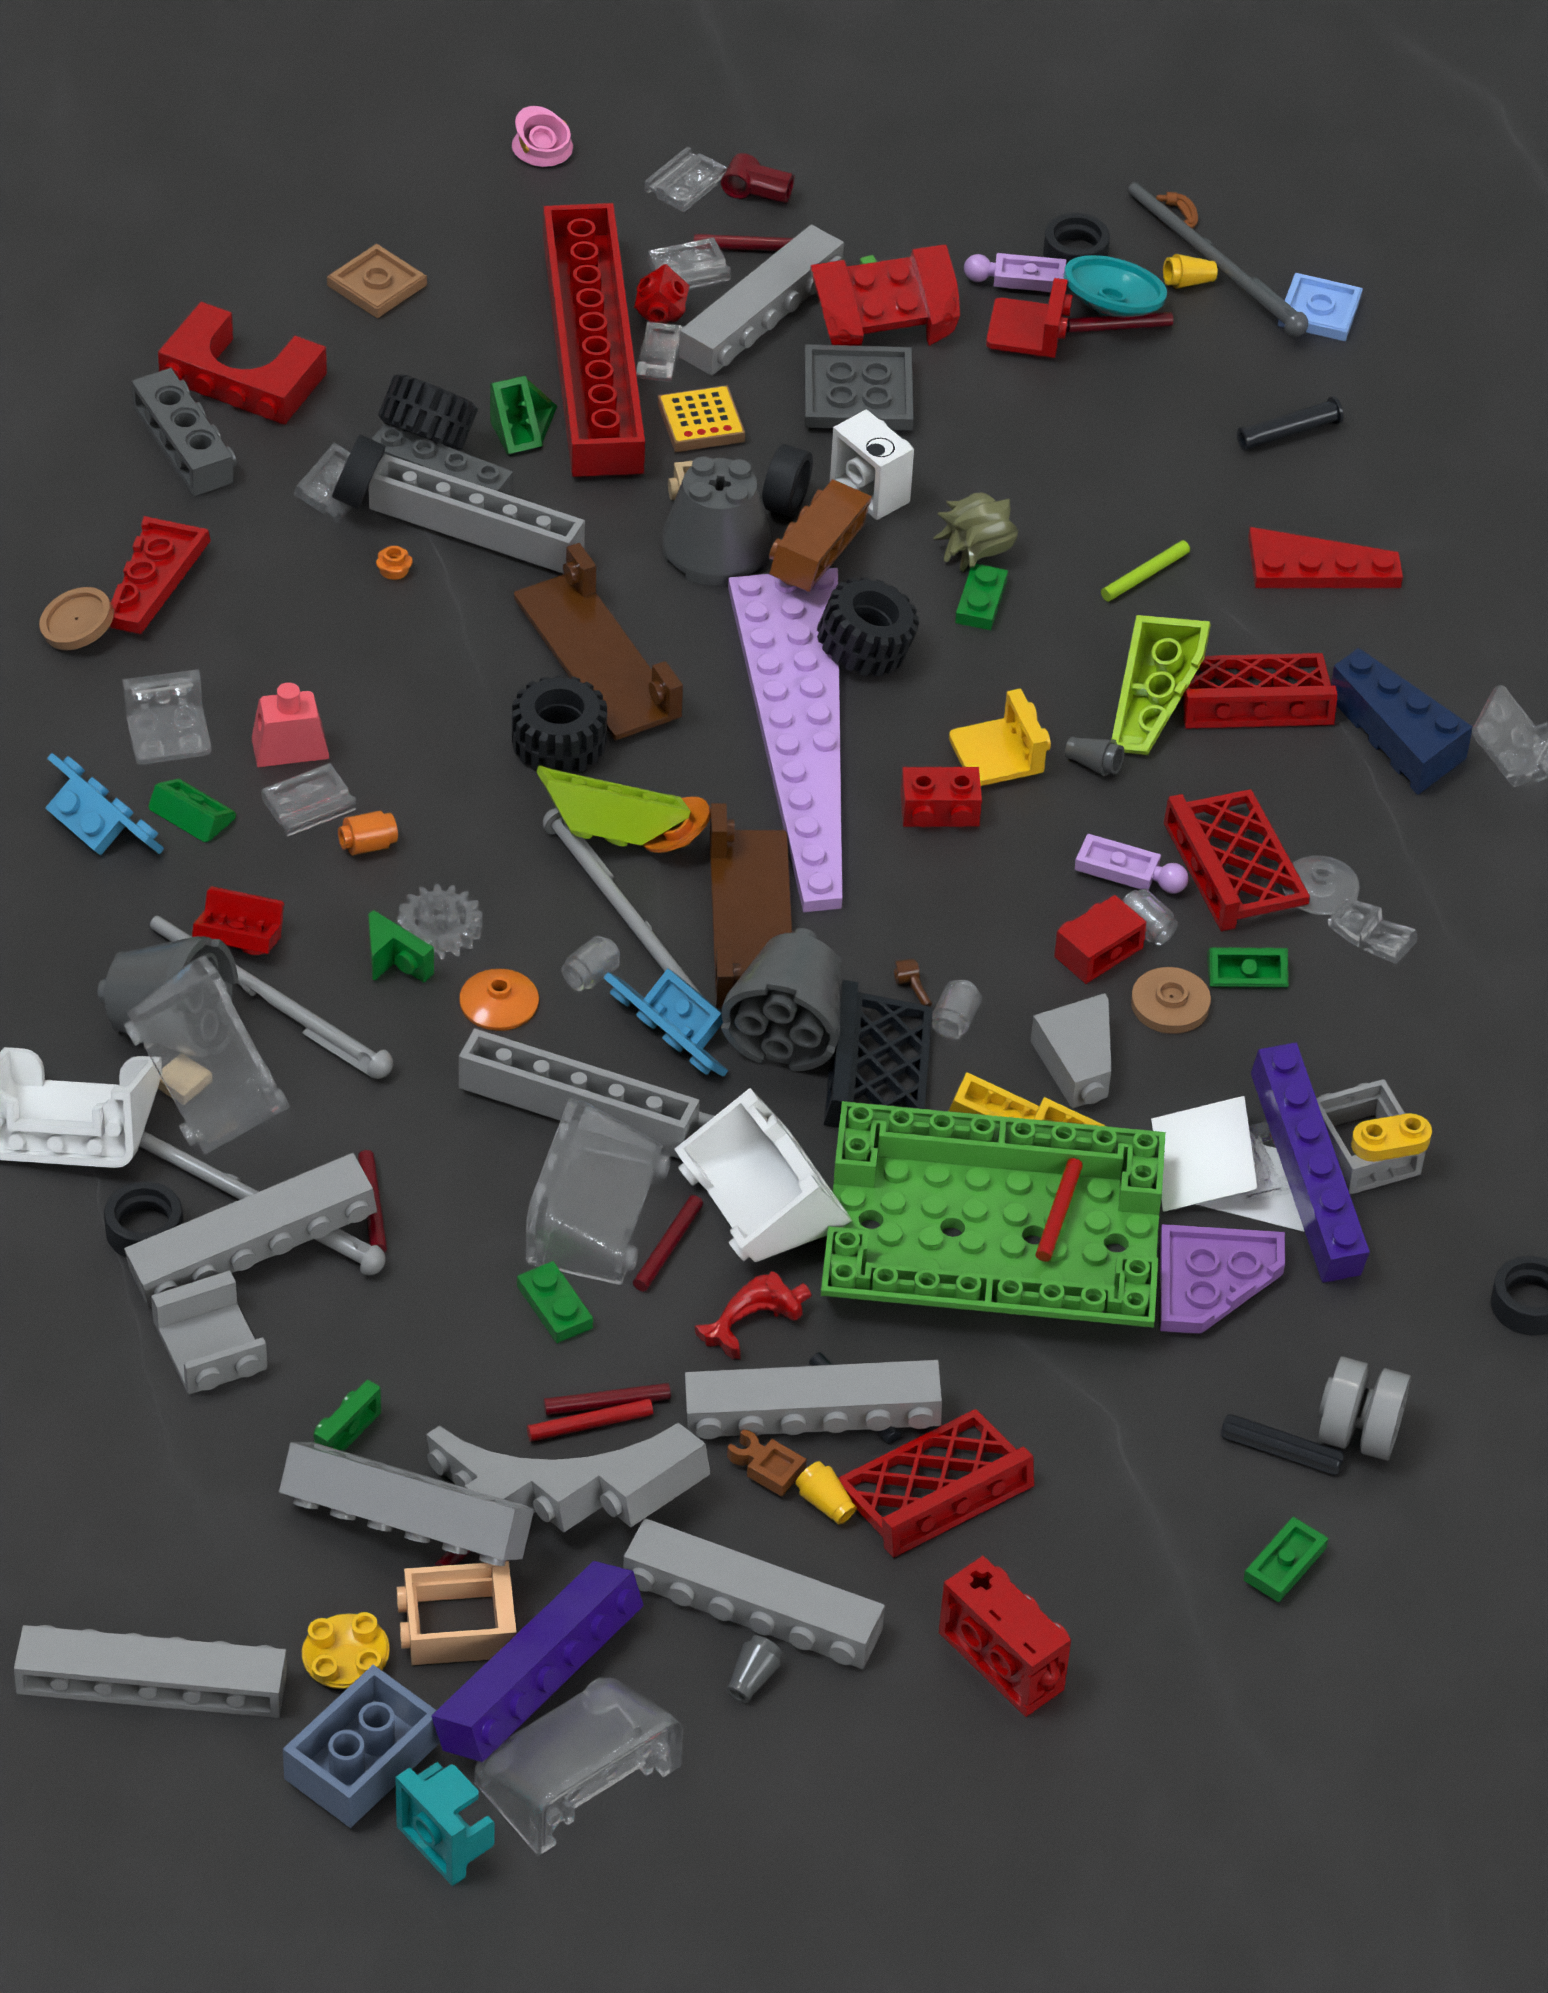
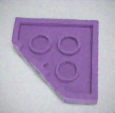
M1162 1224L1160 1234V1331L1202 1334L1282 1276L1285 1267V1232Z

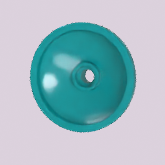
M1098 255L1077 257L1066 264L1063 278L1068 280L1067 287L1072 294L1089 308L1104 316L1126 318L1150 314L1161 308L1167 297V289L1157 276L1136 264L1118 258Z

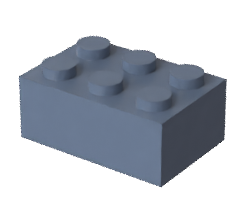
M373 1664L283 1748L284 1779L351 1828L396 1785L397 1775L409 1767L413 1769L440 1743L431 1717L436 1710Z

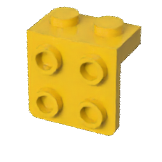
M1021 688L1007 691L1004 718L952 729L949 733V741L962 767H979L981 786L1044 773L1046 751L1051 748L1049 733L1046 728L1040 727L1037 721L1036 708L1032 702L1027 701Z

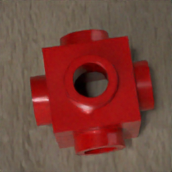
M664 264L640 279V283L637 286L638 292L634 308L644 319L649 320L659 329L670 321L676 322L682 317L686 310L685 304L690 285L667 264Z

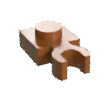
M743 1429L740 1432V1444L747 1448L740 1449L733 1444H729L727 1447V1458L732 1463L741 1466L748 1465L747 1477L781 1497L806 1469V1458L773 1439L766 1446H763L759 1443L757 1436L749 1430Z

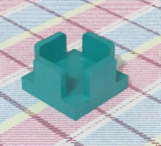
M436 1762L418 1775L409 1767L396 1776L397 1828L447 1882L454 1886L466 1877L467 1864L495 1844V1822L489 1816H486L470 1827L458 1814L478 1800L479 1791L455 1765L451 1764L443 1768Z

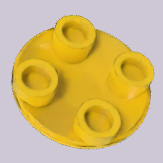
M368 1612L339 1614L327 1619L318 1618L308 1626V1635L302 1646V1660L306 1671L320 1684L331 1688L347 1689L373 1664L380 1670H383L389 1657V1641L385 1631L378 1624L376 1617Z

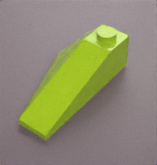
M1136 615L1112 739L1116 740L1118 745L1124 747V753L1149 754L1205 658L1211 627L1210 621Z

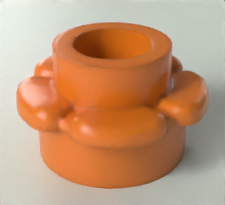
M389 546L381 550L376 560V565L381 575L392 580L405 577L413 563V559L408 555V551L399 546Z

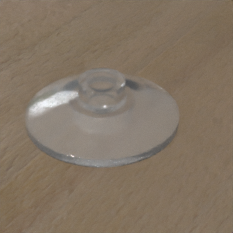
M1315 855L1300 858L1292 863L1310 895L1309 904L1297 908L1316 915H1333L1347 910L1357 900L1360 889L1359 879L1355 872L1344 862L1328 856ZM1282 885L1285 896L1295 894L1291 888Z

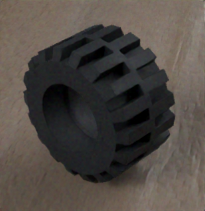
M398 374L393 375L378 417L384 423L455 450H463L478 408L468 399L408 375Z
M861 577L860 580L850 578L847 579L846 583L841 582L836 586V589H833L817 626V631L819 632L817 635L818 642L823 644V651L832 656L831 660L836 664L844 665L846 670L851 672L855 670L860 675L865 676L868 673H872L874 676H882L883 672L890 674L895 671L896 667L899 668L902 665L917 633L919 616L916 615L917 609L915 605L909 603L910 599L905 594H900L898 588L893 585L888 586L884 584V581L878 579L872 581L869 577Z
M556 675V678L546 676L540 678V682L531 681L526 684V689H520L517 693V699H514L512 703V743L515 754L520 755V761L525 765L531 764V769L536 771L538 766L567 773H571L573 770L578 772L584 771L587 764L593 766L598 762V756L603 755L607 742V704L603 700L602 693L599 690H593L594 685L589 682L581 683L580 678L573 676L571 679L564 678V675Z

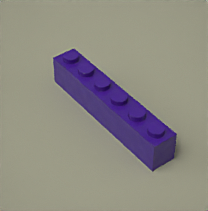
M1297 1042L1258 1049L1251 1076L1321 1281L1324 1283L1360 1276L1370 1251Z
M597 1561L590 1563L431 1715L442 1750L484 1762L644 1606L634 1572Z

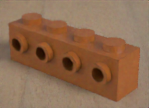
M833 479L824 490L818 489L811 505H805L802 508L797 522L789 523L783 539L777 538L773 543L769 553V559L773 560L769 575L780 579L787 585L796 586L810 592L864 526L872 496Z

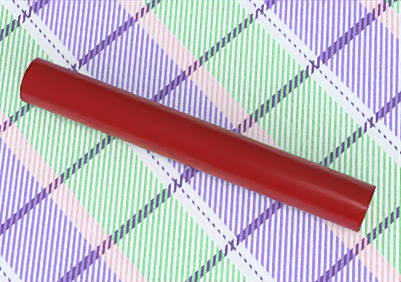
M1068 1159L1035 1253L1036 1258L1040 1261L1048 1262L1052 1258L1083 1167V1163L1078 1159Z
M650 1399L640 1400L527 1425V1433L530 1442L651 1416L653 1415V1406Z

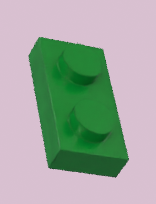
M980 564L971 567L956 611L955 623L992 630L1007 583L1008 570Z
M554 1261L517 1276V1288L556 1344L593 1328L592 1315Z
M367 1379L356 1391H350L344 1397L341 1406L329 1418L325 1417L318 1423L313 1434L314 1443L345 1451L381 1414V1387Z
M1293 1516L1245 1570L1243 1581L1275 1601L1280 1602L1327 1549L1329 1538Z

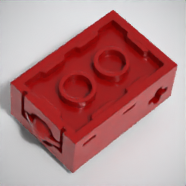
M982 1555L944 1581L938 1633L1018 1711L1027 1717L1065 1690L1071 1646L1068 1632L1061 1624L1050 1620L1040 1610L1033 1597L1023 1594L1010 1581L1009 1576L1001 1567L994 1566Z

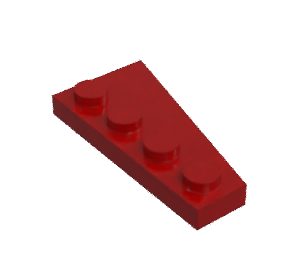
M144 516L141 523V535L136 536L132 546L134 553L131 561H127L123 569V582L117 585L111 601L114 616L109 627L142 634L210 543L211 539L208 529Z
M1249 527L1248 540L1255 588H1401L1403 575L1399 552Z

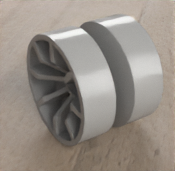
M1341 1356L1334 1377L1328 1378L1318 1414V1418H1322L1318 1442L1346 1449L1351 1442L1355 1429L1358 1428L1362 1430L1361 1454L1389 1461L1403 1417L1412 1376L1384 1368L1377 1379L1374 1389L1368 1388L1369 1364Z

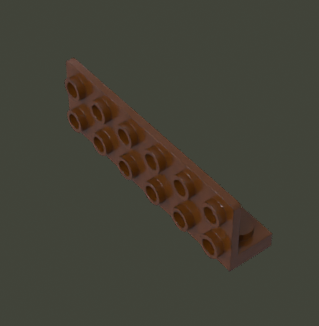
M580 542L566 547V563L563 564L564 575L514 592V600L570 679L572 676L580 678L581 683L589 682L594 685L593 690H599L602 693L603 700L607 704V731L614 740L682 717L683 684L666 661L652 665V669L649 667L597 595L596 564Z
M711 803L709 837L716 1008L722 1009L728 992L765 944L777 935L792 933L787 832L785 830H735L734 819H727L726 803Z

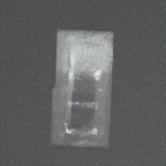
M647 322L644 343L641 344L637 365V378L672 382L679 356V333L683 326Z
M1350 898L1328 919V926L1350 943L1377 957L1396 964L1418 942L1416 929L1383 920L1381 907Z

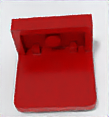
M1054 278L1049 304L1002 297L995 299L986 346L990 349L1055 358L1059 338H1066L1068 318H1065L1064 315L1070 316L1073 295L1066 294L1068 280Z

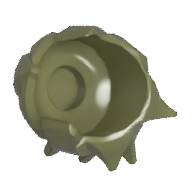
M973 493L960 501H946L952 510L949 512H938L937 514L947 523V526L934 536L933 539H950L944 556L945 562L949 561L951 555L954 556L959 551H962L960 571L962 572L965 571L969 563L970 568L975 567L976 562L980 558L991 557L1007 551L1017 540L1018 529L1009 520L1011 510L1010 498L995 501L994 498L985 493Z

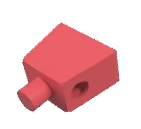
M283 683L277 688V695L263 696L259 699L252 732V744L257 768L329 759L324 728L313 692H300L296 684Z

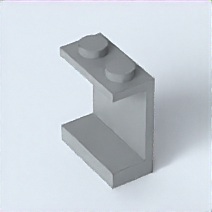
M230 1270L151 1295L154 1325L188 1395L202 1390H211L220 1384L242 1377H251L267 1369L266 1342L263 1337L255 1340L237 1304L236 1281Z

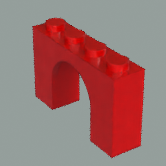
M202 301L158 351L159 372L172 368L178 379L186 382L189 390L284 425L327 374L326 347L298 336H294L272 362L262 367L236 369L220 363L216 359L233 340L232 312Z

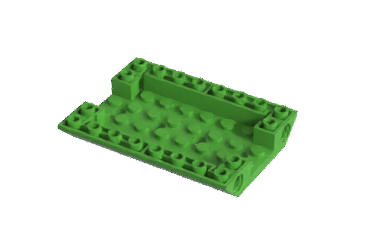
M842 1101L833 1193L852 1221L844 1228L828 1226L821 1296L1154 1328L1158 1271V1225L1162 1198L1166 1132ZM1070 1158L1078 1159L1083 1163V1167L1052 1258L1048 1262L1040 1261L1035 1256L1039 1244H1030L1024 1238L1028 1236L1041 1238L1067 1161ZM866 1220H873L881 1226L868 1229L860 1223ZM947 1228H955L961 1231L962 1234L951 1237L945 1235L942 1231ZM1109 1244H1119L1122 1245L1126 1250L1122 1252H1112L1108 1250L1105 1246Z

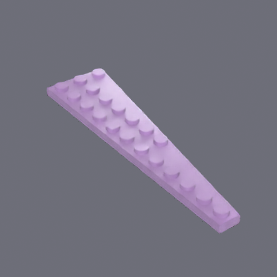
M829 568L810 592L796 586L787 585L769 574L728 577L729 595L783 828L787 832V844L803 912L842 908L839 664L831 660L832 656L830 654H826L823 651V644L819 643L817 638L819 633L817 631L818 623L833 589H836L838 585V568Z

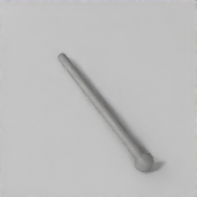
M556 808L549 810L543 818V828L546 833L559 836L662 970L665 972L669 968L700 993L653 933L652 926L648 921L642 919L612 881L614 878L613 874L587 841L570 832V829Z
M155 916L150 922V929L171 942L192 937L160 916ZM236 965L239 980L237 984L242 986L243 990L251 996L258 993L276 1009L305 1026L306 1029L302 1032L304 1035L366 1073L371 1078H384L391 1072L393 1059L387 1050L383 1049L375 1053Z
M145 1131L143 1132L139 1147L241 1200L259 1192L241 1183L238 1177L223 1173ZM339 1228L322 1238L315 1239L360 1263V1272L364 1275L377 1274L385 1265V1254L378 1245L371 1246Z

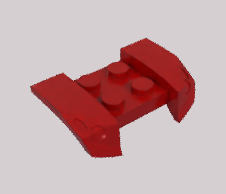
M946 244L912 249L910 257L847 267L845 260L810 265L832 345L862 346L864 334L926 324V338L928 346L954 332L960 317L958 284Z

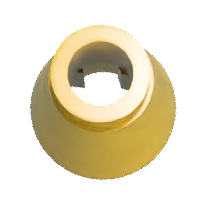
M1174 254L1173 257H1167L1164 261V282L1166 285H1173L1175 289L1214 282L1217 278V264L1215 261Z
M817 1461L807 1467L795 1482L800 1489L799 1495L830 1519H833L838 1525L846 1522L857 1509L832 1467L825 1466L821 1461Z

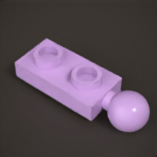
M997 253L996 263H993L984 255L974 254L965 261L964 273L973 282H982L989 276L994 277L993 287L1051 292L1054 278L1064 279L1063 273L1066 259Z
M1087 834L1075 861L1076 871L1149 891L1152 881H1156L1165 892L1176 894L1186 888L1189 880L1186 869L1178 863H1169L1160 867L1161 854L1092 834Z

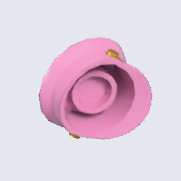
M528 106L518 112L515 119L517 134L512 140V150L519 159L534 166L547 167L558 165L569 158L572 154L573 143L570 129L564 120L552 111L540 106Z

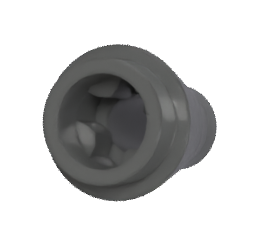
M1071 736L1065 747V757L1075 760L1103 776L1108 774L1116 775L1124 760V747L1118 745L1114 739L1078 738Z
M754 1635L750 1641L744 1642L726 1692L733 1699L741 1703H748L754 1693L781 1666L779 1660L782 1656L781 1649L769 1639Z

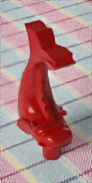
M773 1271L769 1275L757 1276L732 1297L716 1322L695 1325V1334L700 1340L705 1342L706 1346L714 1347L719 1345L732 1360L734 1358L740 1360L739 1342L731 1332V1327L735 1322L758 1310L773 1311L775 1317L782 1313V1315H785L790 1320L796 1321L803 1314L801 1303L812 1297L811 1291L804 1283L790 1290L782 1282L779 1275Z

